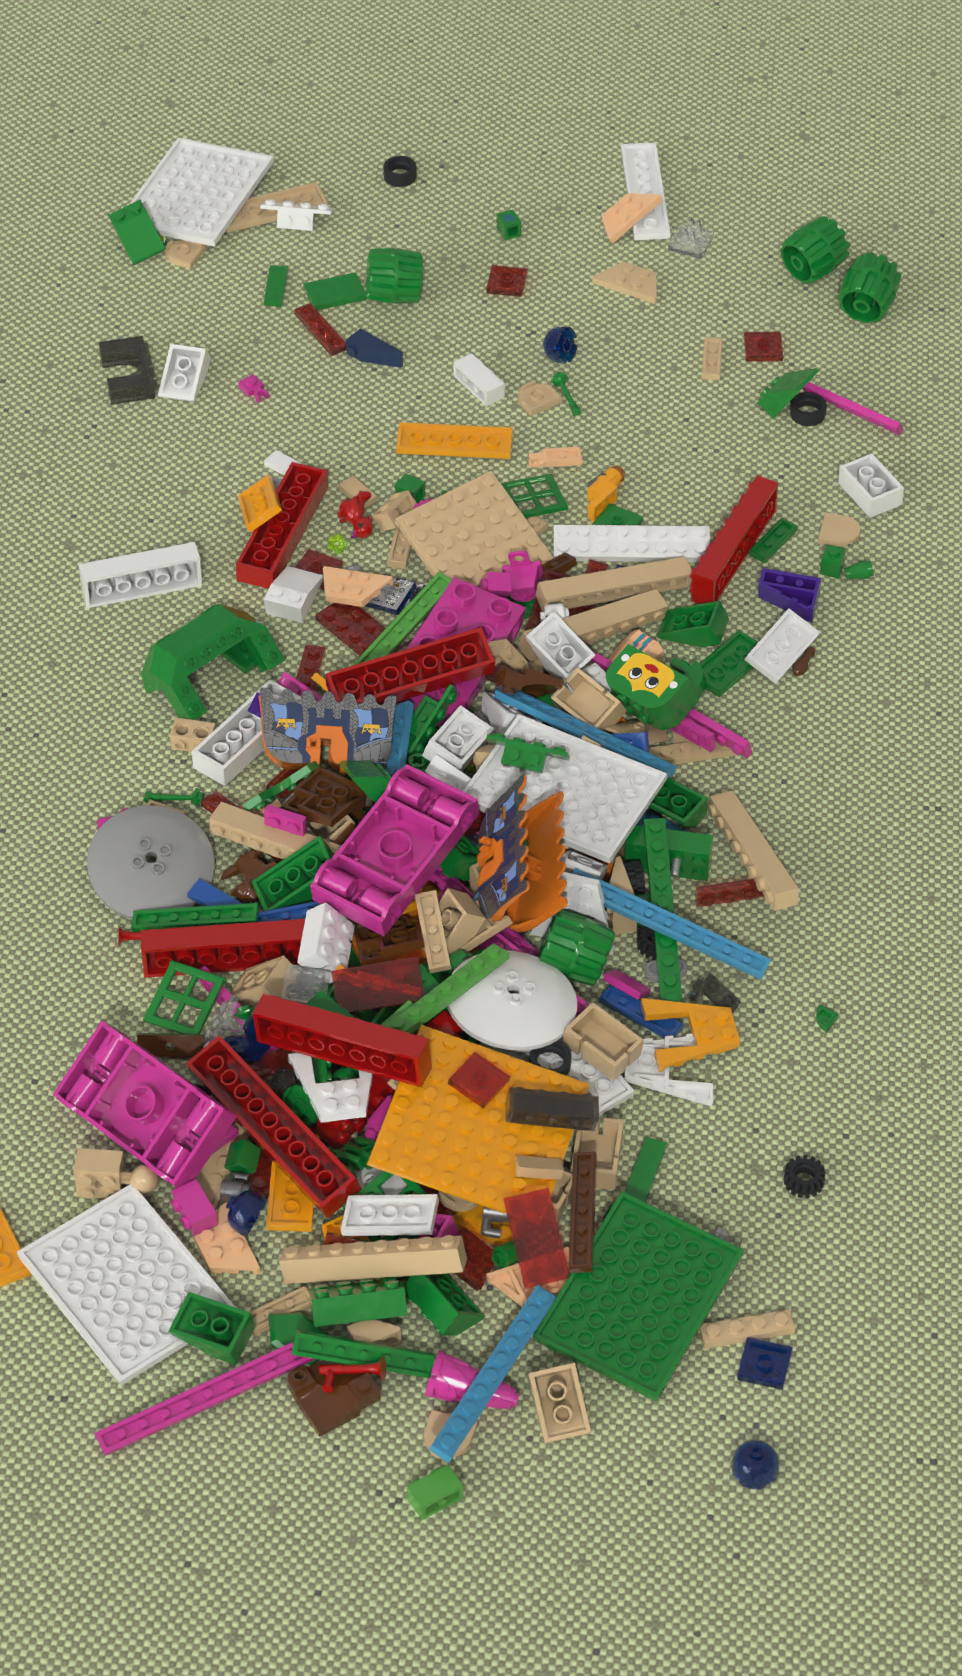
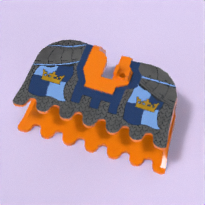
M262 687L259 695L262 747L267 758L283 769L300 770L314 761L320 765L321 746H329V767L332 770L338 771V775L343 777L349 775L339 764L341 761L371 760L375 765L380 763L382 767H385L391 753L393 717L397 697L388 696L385 698L383 705H378L374 695L369 694L364 697L363 703L358 704L355 696L347 693L344 695L343 700L338 703L331 692H325L322 699L316 701L314 694L307 690L302 693L299 700H296L293 697V692L289 689H284L279 698H274L269 688Z
M524 774L492 804L485 814L478 836L479 854L477 855V863L481 867L479 880L477 881L478 902L481 912L486 919L494 922L501 920L504 914L509 916L513 923L508 927L517 932H526L537 927L567 907L568 904L567 898L561 897L562 892L567 886V881L560 879L566 869V863L560 861L566 847L563 844H559L565 834V829L558 827L564 817V811L558 810L559 805L563 801L564 793L559 791L527 811H521V808L527 801V795L521 793L527 782V776ZM525 839L529 843V846L522 845Z

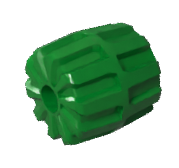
M820 216L800 227L782 243L783 247L780 249L783 264L795 279L801 281V283L809 284L818 281L835 270L849 257L850 253L847 249L850 247V242L845 240L846 233L842 228L837 227L838 223L835 220L828 219L826 216Z
M398 248L370 249L367 257V279L365 283L367 299L391 304L419 302L423 279L422 254L417 251Z
M867 252L864 256L859 255L846 273L839 292L838 300L840 301L839 306L849 318L868 324L869 322L877 323L881 321L892 306L902 279L901 273L897 272L898 265L895 262H888L887 256L880 254L878 257L873 252Z
M560 910L554 914L538 958L540 961L560 970L567 979L594 986L602 974L603 966L606 965L607 956L612 949V943L615 939V933L613 930L587 917Z

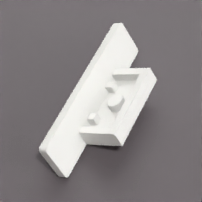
M267 199L260 204L261 209L278 210L277 228L313 231L314 213L329 215L333 213V208L327 204L311 206V203L303 202L301 205H297L292 201L276 203V200Z
M434 755L425 770L430 776L460 791H463L472 779L438 755Z

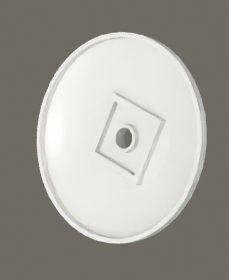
M508 951L510 959L447 1006L458 1026L476 1040L493 1047L520 1051L542 1048L562 1038L564 1029L576 1017L577 998L573 986L560 970L540 961L536 956L523 952ZM477 955L461 963L452 974L458 971L461 967H463ZM509 991H515L517 993L510 994Z

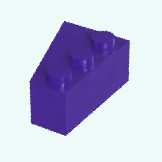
M763 568L759 580L758 598L785 611L790 609L802 619L813 623L820 596L821 578Z

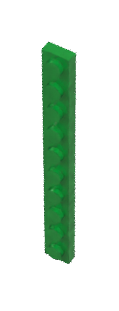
M665 818L644 819L651 903L674 914ZM653 930L660 1000L683 1002L677 941Z

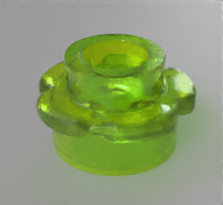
M341 534L332 535L328 539V548L332 552L341 553L347 546V542Z

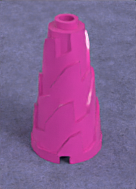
M439 1350L425 1396L453 1403L460 1402L481 1369L469 1365L467 1361ZM502 1381L486 1406L510 1410L511 1406L516 1408L520 1394L515 1393L516 1388Z

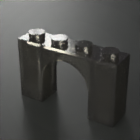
M143 336L98 342L102 368L129 365L138 369L135 373L127 376L107 378L110 404L155 399V391L158 390L157 380L153 379L155 378L154 368L150 367L152 366L151 355H147L149 354L148 343H144Z

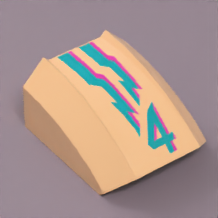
M638 629L631 632L608 658V660L613 662L629 644L654 659L663 662L664 650L658 641H655Z

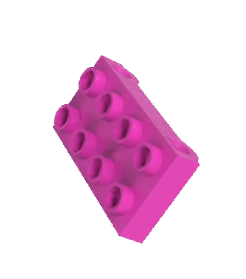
M453 577L407 649L482 627L487 642L507 639L512 644L523 624L526 607ZM485 676L453 685L458 691L457 698L453 704L449 705L445 718L441 722L439 721L437 725L442 727L460 705L469 711V708L487 681L484 679ZM448 687L396 702V705L409 700L414 704L413 711H415L425 695L439 702Z
M406 764L404 768L394 773L386 791L332 859L326 860L321 865L313 883L310 885L313 900L320 904L326 902L341 915L385 937L415 898V894L419 893L479 815L478 799Z
M104 1021L100 1022L53 1093V1096L62 1104L79 1114L147 1165L149 1169L176 1187L196 1179L237 1117L232 1111L123 1032Z

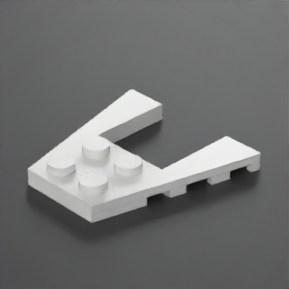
M564 872L560 879L566 880L567 886L562 892L561 897L567 898L568 904L562 910L593 917L595 922L609 928L607 922L608 914L603 905L604 897L600 880ZM553 916L533 928L531 935L545 937ZM612 944V949L609 954H613L615 950V945Z
M692 1033L686 1034V1037L678 1038L665 1036L661 1040H653V1038L643 1039L642 1054L630 1066H626L624 1071L626 1082L712 1106L713 1083L669 1080V1067L664 1068L662 1072H659L654 1057L655 1049L695 1046Z
M300 1053L288 1054L289 1063L292 1064L294 1073L300 1079L303 1090L308 1094L311 1105L320 1122L366 1117L373 1074L358 1070L359 1078L315 1084L311 1057Z

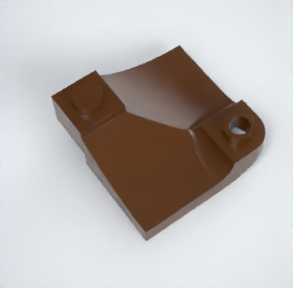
M502 664L495 667L494 673L484 677V679L496 683V688L501 689L504 694L513 695L522 691L534 698L557 691L563 687L564 680L528 667L518 671Z
M318 767L294 788V795L282 805V809L306 816L307 822L320 823L332 828L350 811L359 812L366 805V794L353 781Z
M401 915L385 937L359 923H353L355 924L354 935L362 970L368 974L378 975L385 972V967L395 959L425 947L418 919H411Z
M322 1360L310 1367L302 1365L292 1370L288 1374V1387L295 1402L320 1437L359 1417L360 1410L381 1400L380 1389L369 1373L335 1375L333 1391L328 1393L323 1391L326 1375H320L319 1366L320 1364L342 1363Z

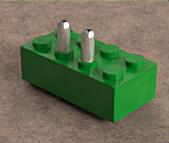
M636 825L626 839L625 863L641 861L643 872L648 873L644 826ZM666 829L671 877L708 881L712 860L713 835Z

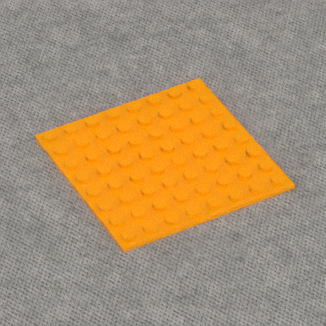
M421 1025L417 1035L429 1039L432 1069L422 1088L399 1081L367 1165L541 1226L556 1180L516 1177L515 1157L561 1159L563 1163L590 1084Z

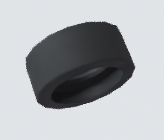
M407 156L389 158L383 165L384 180L387 184L394 187L411 185L417 178L416 162ZM403 169L407 170L408 172L398 174L392 171Z
M803 392L796 395L791 402V418L795 423L809 427L821 424L826 416V400L821 395L812 392ZM811 406L818 409V411L803 412L799 408Z
M557 1040L550 1045L530 1051L529 1063L540 1067L542 1066L537 1062V1058L541 1054L554 1053L559 1055L563 1059V1065L549 1070L568 1075L571 1068L572 1054L569 1047L563 1042Z

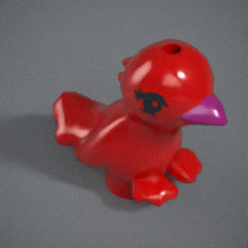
M359 491L357 496H354L351 500L345 499L340 504L337 517L340 518L339 522L342 524L347 521L352 524L351 539H366L373 532L372 518L370 516L364 517V504L371 498L370 492Z

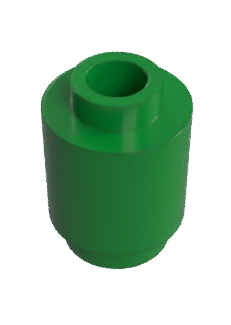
M510 1240L495 1247L492 1251L494 1264L502 1269L520 1262L526 1255L525 1245L520 1240Z

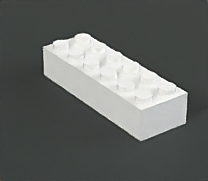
M195 542L79 564L81 590L86 608L202 586L200 556Z
M269 680L262 686L269 688L274 698H279L281 692L286 689L272 680ZM256 693L192 750L193 768L224 786L264 750L262 747L261 718L248 712ZM293 693L294 699L299 700L301 698L299 695Z

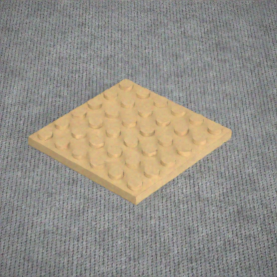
M492 471L395 519V524L433 577L440 571L451 580L455 577L478 586L487 572H503V565H511L508 558V553L527 551L531 562L541 561L542 564L554 558ZM522 556L514 557V559L517 561H522L525 559Z

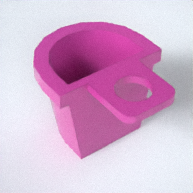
M527 551L508 553L511 565H503L502 571L504 573H511L512 592L510 596L519 602L533 600L536 597L538 582L543 576L541 561L531 562ZM522 556L525 559L522 561H517L514 559V557Z

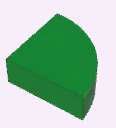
M819 1005L816 1014L817 1024L827 1033L837 1021L838 1013Z

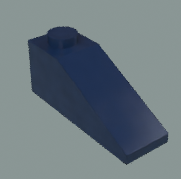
M361 328L346 339V354L360 362L399 368L403 366L402 351Z

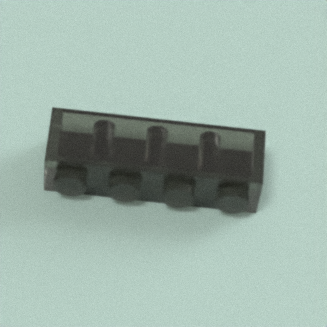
M510 1087L506 1097V1122L595 1131L599 1121V1096Z

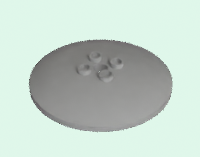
M138 806L114 815L98 829L88 850L87 871L93 890L100 900L119 915L132 919L133 911L195 907L198 903L188 898L187 893L199 878L211 885L214 874V854L211 843L204 831L188 816L167 807ZM153 855L157 858V861L149 863L145 858Z

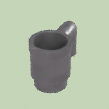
M230 1172L227 1179L222 1181L220 1201L240 1204L242 1202L249 1203L251 1185L245 1184L249 1181V1174Z
M484 1207L481 1235L500 1239L502 1230L490 1228L491 1222L510 1223L512 1216Z

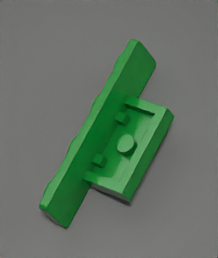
M452 684L448 686L439 702L425 695L412 716L410 735L416 739L407 752L409 756L414 753H423L427 740L431 739L435 734L437 724L445 718L447 708L455 702L458 691Z
M499 733L487 734L486 737L489 743L505 746L501 760L502 765L542 774L547 756L568 761L570 759L566 749L555 746L553 749L546 748V745L543 743L534 742L533 744L525 743L526 740L517 737H514L513 740L506 739L505 735Z

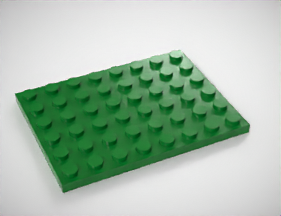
M621 1192L594 1235L593 1272L571 1273L534 1333L533 1341L657 1402L744 1255V1250L625 1192Z

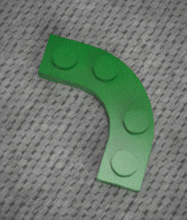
M316 761L307 764L282 782L257 794L245 802L243 806L246 811L253 808L258 811L264 806L270 805L276 800L274 797L285 790L293 791L299 784L298 782L307 778L319 765Z

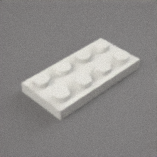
M788 609L744 660L777 684L793 666L795 661L800 658L819 636L820 632L792 610Z
M438 1195L348 1196L341 1226L342 1236L432 1235L439 1203Z

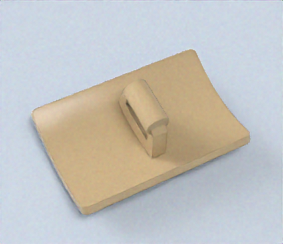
M638 719L605 727V730L615 734L648 732L649 745L665 742L670 739L664 730L656 729L649 724L644 725Z

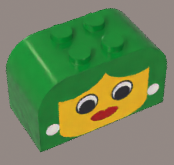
M629 644L612 662L606 672V681L615 698L626 708L625 714L628 716L633 715L642 724H649L656 729L667 730L677 726L700 700L687 676Z

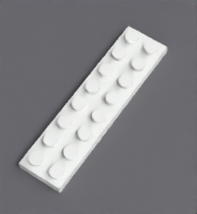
M656 143L621 144L627 193L659 194L663 199L660 204L632 227L634 240L670 239V228Z
M554 525V558L565 552L575 557L576 561L654 562L686 557L687 562H699L700 557L706 554L710 543V526Z

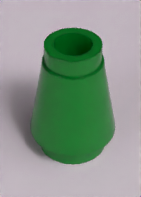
M863 560L844 568L846 580L869 579L870 576H874L871 560Z

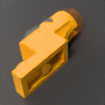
M618 465L609 467L588 482L587 500L589 504L587 509L588 519L595 522L609 503L613 505L617 501L618 486L624 481L626 476L622 467Z

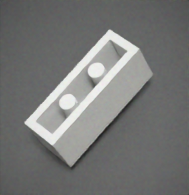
M472 353L453 362L454 377L486 407L505 398V384L503 380L499 379L491 369H488Z

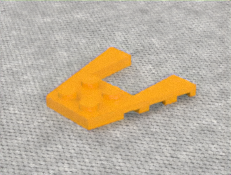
M641 998L640 1005L645 1021L687 1017L695 1046L655 1049L654 1057L659 1072L664 1071V1068L670 1066L675 1068L684 1065L686 1061L692 1059L697 1061L703 1059L705 1055L711 1053L716 1055L740 1046V1038L731 1008Z

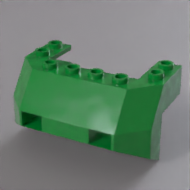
M216 604L151 645L141 677L146 693L162 689L179 718L195 720L208 711L189 681L188 675L241 641L260 673L267 669L268 671L285 661V658L263 623L245 611Z

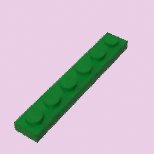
M258 903L135 910L133 911L131 929L132 932H140V930L253 923L258 922L260 908Z
M301 1330L295 1331L291 1354L295 1356L348 1365L374 1364L379 1362L381 1357L384 1356L386 1371L424 1378L431 1377L435 1360V1353Z

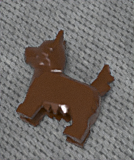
M253 848L248 853L241 855L235 862V865L223 870L221 879L224 880L238 875L244 881L230 893L231 896H236V900L241 903H249L251 901L257 903L260 901L251 881L277 865L275 861L267 864L262 855L264 852Z

